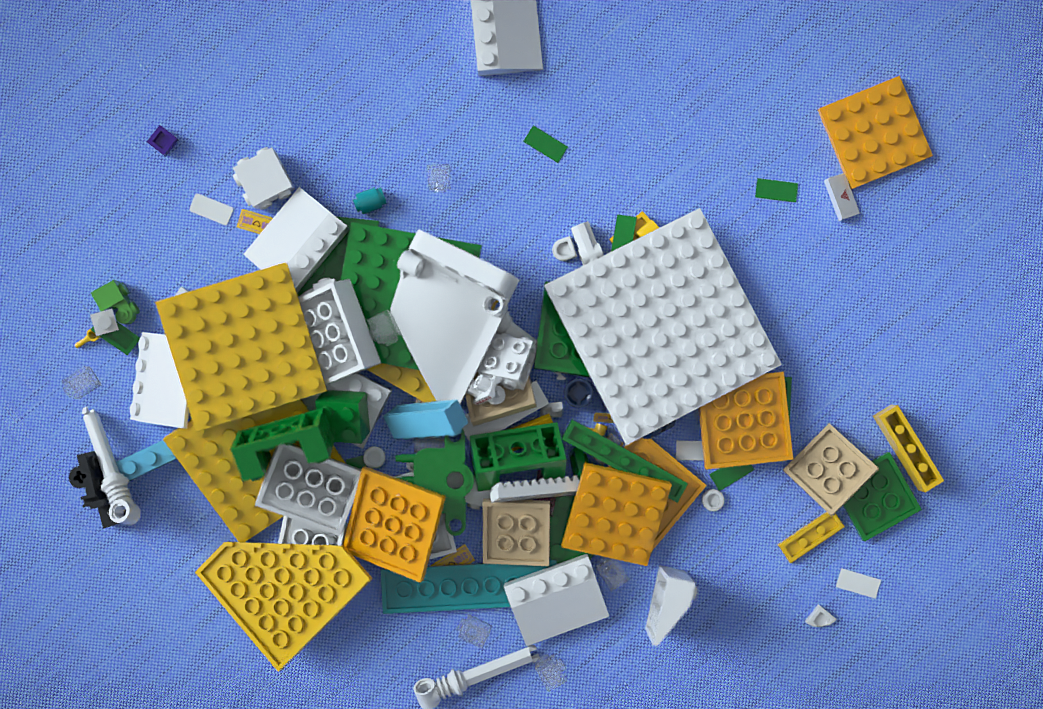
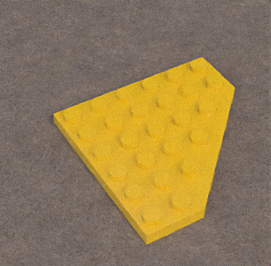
M224 542L195 571L197 576L278 672L282 671L373 579L344 545Z

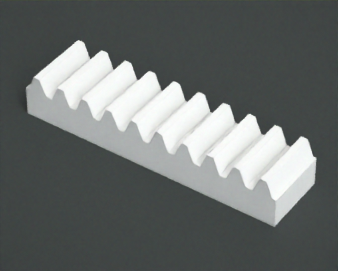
M566 476L563 479L557 477L554 480L552 478L546 481L540 479L537 482L533 479L530 482L527 480L521 483L515 481L512 484L507 482L504 485L502 482H499L492 487L490 493L491 503L575 495L579 479L577 476L571 478Z

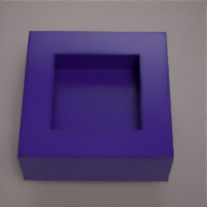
M159 125L147 140V143L166 157L179 139Z

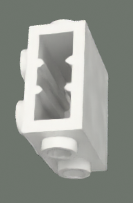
M268 147L260 149L256 152V156L250 159L249 157L243 158L233 167L236 173L233 175L235 182L239 187H243L245 191L243 197L248 206L252 205L255 209H266L272 205V201L278 198L283 200L291 196V192L295 190L278 154L272 147L270 149Z
M507 333L495 334L477 372L479 375H484L488 378L495 375L501 377V382L497 384L509 390H524L535 361L537 348L529 338H515Z

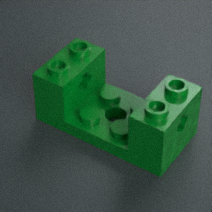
M324 408L238 431L230 451L242 481H257L265 476L271 460L269 450L281 444L291 445L299 440L308 464L314 462L319 464L327 461L331 456L335 438Z
M557 422L470 435V457L478 492L492 490V487L500 482V474L540 468L542 478L545 481L549 478L553 480L557 477L565 478L567 459ZM518 446L523 448L524 451L515 453L512 449Z

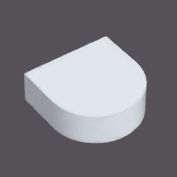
M570 236L559 239L554 243L552 253L557 260L567 261L577 257Z

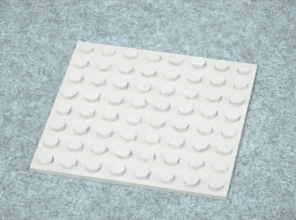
M700 208L544 285L625 445L782 365Z

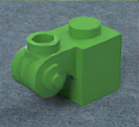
M112 280L91 292L101 312L109 309H118L115 318L121 324H132L136 319V315L140 313L134 301L130 302L128 297L129 290L123 282L120 283V281Z

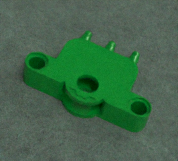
M463 429L461 438L457 442H452L448 435H444V448H424L416 454L395 456L396 462L413 463L414 475L396 478L446 496L442 513H445L446 530L454 536L462 534L465 530V496L469 494L474 483L473 473L465 465V432ZM456 471L462 474L463 484L459 488L454 489L447 485L446 480L451 472ZM459 519L462 525L458 531H452L449 528L451 520Z

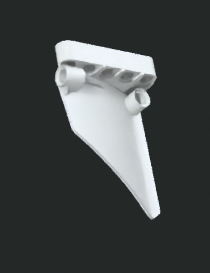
M418 229L409 250L404 251L398 260L397 267L401 270L400 280L391 305V313L436 401L458 399L461 404L508 310V303L520 280L512 274ZM499 300V309L492 311V303Z

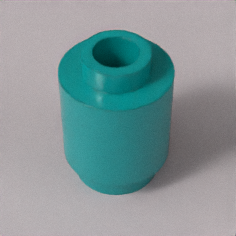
M373 187L355 194L356 199L353 200L357 212L362 211L363 215L380 209L382 205L387 204L381 187L377 189Z

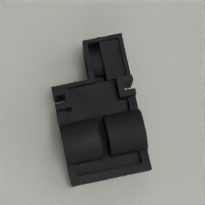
M95 451L78 454L79 466L74 467L70 471L69 482L75 488H85L86 496L80 497L84 501V504H82L83 508L88 506L90 509L98 508L103 529L118 524L111 520L109 516L111 505L106 493L101 490L104 476Z

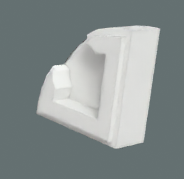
M562 402L549 403L540 409V417L548 413L551 417H562Z
M817 605L805 622L813 627H823L831 625L837 619L820 605Z

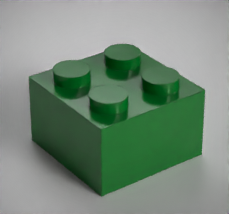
M327 390L322 392L315 401L316 410L324 408L335 438L334 442L362 444L370 433L367 392Z

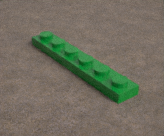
M573 419L561 438L617 470L671 482L672 486L668 498L677 503L688 485L687 482Z

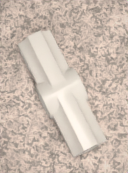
M589 221L571 228L583 266L604 256L600 244L596 242Z

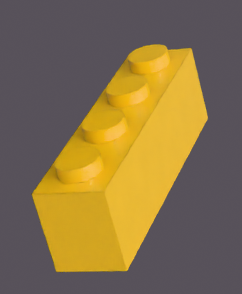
M889 405L873 415V418L918 491L926 493L944 482V479L898 405Z

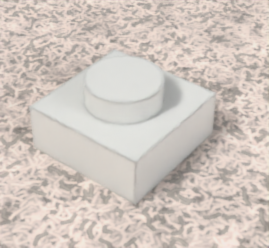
M112 309L90 315L96 336L119 330Z

